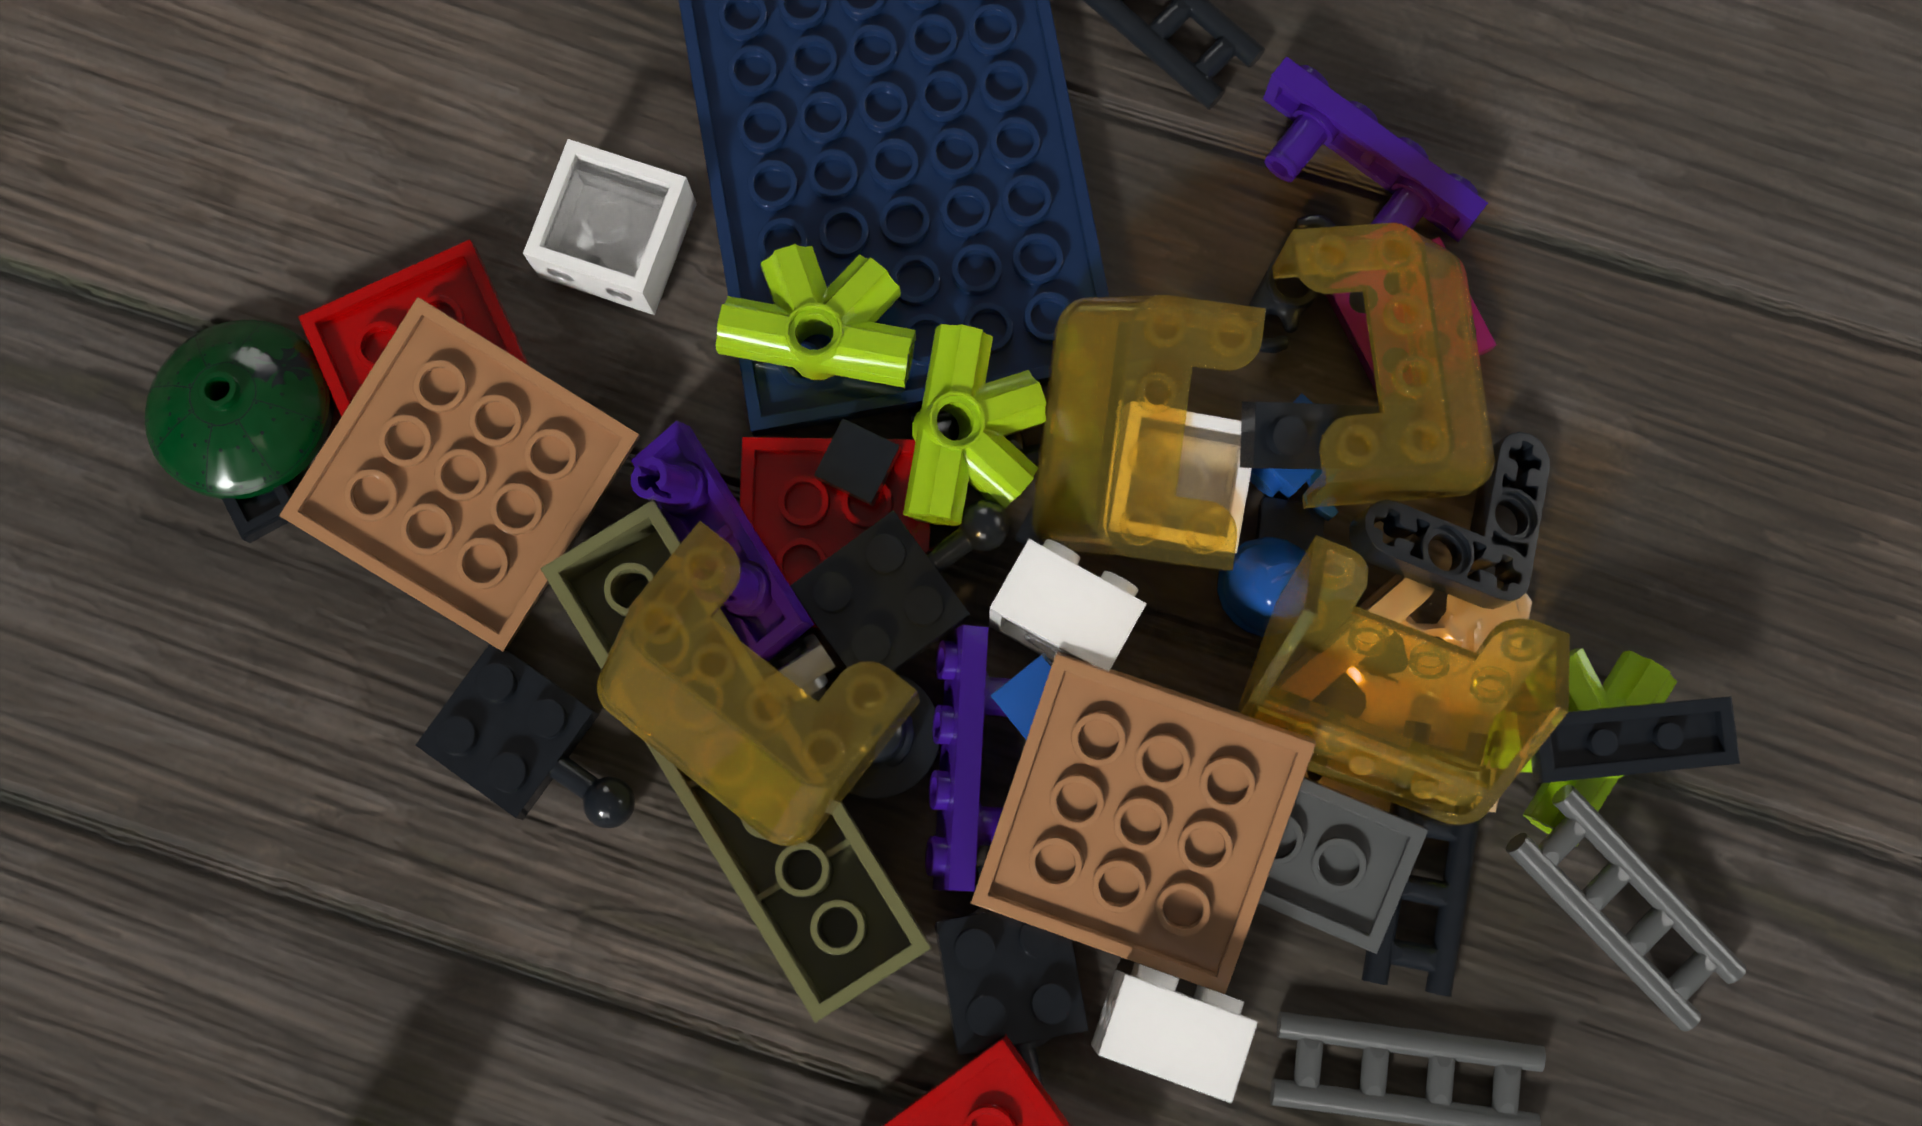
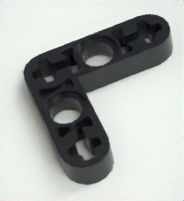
M1516 432L1506 436L1487 449L1482 462L1470 531L1400 502L1385 499L1375 502L1353 518L1349 527V538L1353 549L1360 558L1370 564L1482 608L1496 609L1520 599L1528 590L1550 470V458L1546 448L1533 435ZM1510 454L1515 455V461L1509 458ZM1518 467L1524 469V473L1516 476ZM1510 484V488H1504L1506 485ZM1497 504L1507 507L1515 515L1517 520L1515 535L1504 532L1497 524L1495 518ZM1379 521L1384 523L1383 532L1387 536L1394 538V540L1387 544L1382 542L1383 532L1374 527V524ZM1413 534V537L1411 538L1410 541H1408V540L1405 539V538H1407L1408 536H1410V535ZM1431 539L1442 542L1449 549L1452 557V565L1449 571L1441 570L1431 561L1428 554V544ZM1494 566L1495 576L1484 570ZM1470 569L1475 570V572L1467 575ZM1497 579L1504 582L1503 587L1497 588Z

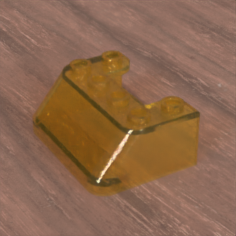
M1399 223L1293 229L1272 266L1273 278L1299 277L1310 289L1325 294L1363 291L1380 413L1350 415L1339 418L1324 432L1319 446L1322 474L1302 495L1303 507L1313 508L1375 503L1385 499L1403 501L1454 497L1474 492L1491 476L1495 465V457L1467 273L1461 260L1449 250Z
M1171 295L1081 298L1072 302L1063 310L1055 327L1046 396V421L1042 427L1037 466L1039 469L1036 474L1031 513L1032 528L1041 543L1044 544L1046 539H1050L1066 546L1075 553L1207 571H1233L1237 527L1230 512L1216 502L1178 497L1176 492L1192 367L1234 371L1249 364L1256 357L1261 347L1265 308Z
M699 521L631 604L598 677V697L603 707L611 715L764 838L781 846H798L810 840L818 832L919 704V696L917 690L886 666L876 662H860L844 670L820 701L817 702L724 629L712 617L736 589L741 576V564L733 547Z
M1315 536L1274 606L1240 699L1238 713L1313 738L1316 745L1307 767L1309 771L1445 823L1460 825L1482 819L1568 713L1570 634L1535 620L1511 619L1495 626L1476 652L1467 650L1355 606L1367 586L1368 567L1365 560L1350 548Z

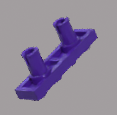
M1286 56L1272 73L1263 100L1293 121V123L1266 156L1264 161L1266 167L1281 180L1288 183L1292 182L1322 145H1326L1393 194L1363 234L1365 240L1379 252L1392 255L1422 217L1459 242L1488 204V202L1478 196L1477 189L1470 181L1458 174L1446 173L1428 159L1425 150L1415 141L1406 137L1398 138L1380 125L1375 114L1367 106L1357 101H1347L1329 88L1326 79L1316 69L1308 65L1299 66Z
M675 421L631 460L635 466L631 474V486L639 497L656 501L698 571L693 578V587L696 595L705 602L718 603L753 662L767 664L810 629L814 623L691 427Z
M962 625L947 634V641L942 640L937 651L938 679L945 680L943 705H937L935 709L932 728L934 743L941 744L940 770L932 772L929 784V804L931 809L937 810L936 836L929 837L925 852L926 873L928 876H934L933 890L975 892L977 849L979 846H991L1003 810L1002 807L982 806L979 801L985 715L1007 717L990 695L1011 679L989 677L986 671L989 627Z

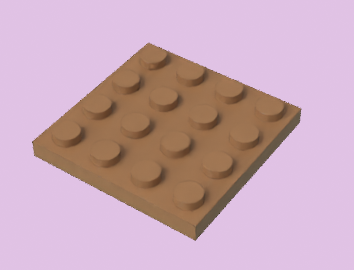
M417 297L279 516L503 652L505 649H508L549 583L540 568L570 550L641 435Z
M1057 650L971 904L1225 994L1314 751L1315 740L1113 669L1109 671Z

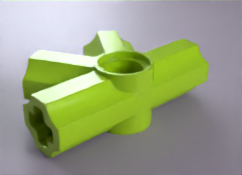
M793 244L774 250L768 259L761 262V268L774 304L727 296L726 302L721 306L717 322L715 345L718 354L793 367L802 376L811 380H825L837 375L897 387H906L913 362L916 331L914 329L875 323L901 296V290L888 271L871 257L865 258L859 254L827 288L812 246L802 247ZM814 334H823L831 338V342L818 350H810L801 345L807 337Z
M940 324L935 328L922 408L916 414L912 423V435L916 443L903 515L911 517L916 521L934 525H960L968 483L986 500L994 501L1006 509L1031 483L1039 469L1004 436L1041 425L1047 421L1045 414L1047 402L1040 382L1034 379L1029 370L985 383L993 336L983 332V329L962 324ZM939 411H946L956 418L959 425L957 440L946 438L940 432L937 425Z
M1576 648L1555 656L1527 673L1547 713L1662 703L1667 700L1678 682L1672 677L1669 670L1654 660L1640 656L1633 651H1623L1602 685L1583 648ZM1501 715L1499 727L1495 731V755L1499 762L1500 771L1533 773L1526 721L1527 715ZM1625 775L1542 783L1523 816L1531 824L1549 834L1565 818V815L1552 803L1554 794L1560 788L1568 784L1573 785L1599 811L1618 778Z

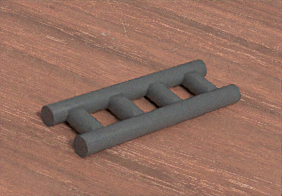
M1573 785L1563 786L1554 794L1552 803L1565 815V818L1539 845L1526 833L1522 832L1508 842L1506 851L1681 1031L1693 1029L1700 1022L1701 1013L1688 999L1714 972L1726 983L1731 984L1743 977L1746 972V965ZM1586 837L1609 862L1581 890L1557 865ZM1629 882L1652 907L1624 935L1602 912V909ZM1673 927L1695 952L1667 979L1645 955Z
M1280 1011L1278 1014L1277 1038L1297 1040L1294 1080L1276 1078L1272 1080L1270 1104L1273 1106L1424 1126H1541L1538 1113L1519 1111L1521 1071L1543 1072L1546 1051L1543 1045ZM1323 1044L1363 1049L1359 1089L1320 1084ZM1389 1053L1429 1058L1425 1098L1386 1093ZM1455 1061L1494 1066L1491 1107L1452 1102Z

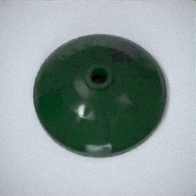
M229 321L209 327L187 339L162 364L154 377L146 400V435L151 450L159 464L169 475L185 487L212 498H251L273 491L274 488L281 484H286L311 463L320 451L330 430L334 411V399L311 346L299 335L285 327L267 321ZM230 386L227 396L215 401L217 393L222 388Z

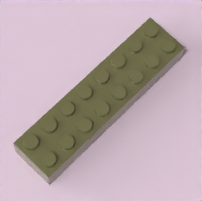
M651 500L540 568L815 1023L932 948L929 940L830 780L823 772L783 704L777 702L764 682L757 662H753L719 604L705 602L696 595L693 587V578L698 570L654 500Z

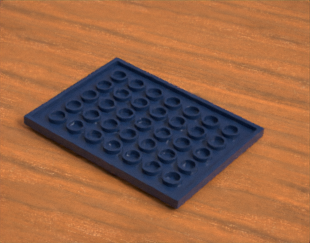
M679 0L728 296L774 304L761 268V262L768 259L774 250L793 244L802 247L812 246L827 288L860 254L865 258L871 257L885 268L901 290V296L875 323L914 329L916 331L913 362L905 388L837 375L825 380H811L802 376L793 367L739 358L750 429L754 437L839 422L842 419L851 420L922 407L935 328L940 324L967 325L983 329V332L993 336L985 383L1026 370L1030 371L1036 381L1043 383L1123 367L1050 0ZM814 334L807 337L801 345L810 350H818L831 342V338L823 334Z

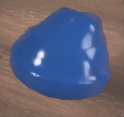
M1262 537L1245 541L1238 547L1237 553L1228 554L1218 572L1217 592L1222 609L1233 623L1247 633L1264 638L1284 637L1298 632L1317 618L1330 598L1348 597L1356 592V588L1349 582L1344 573L1324 568L1301 547L1286 539Z

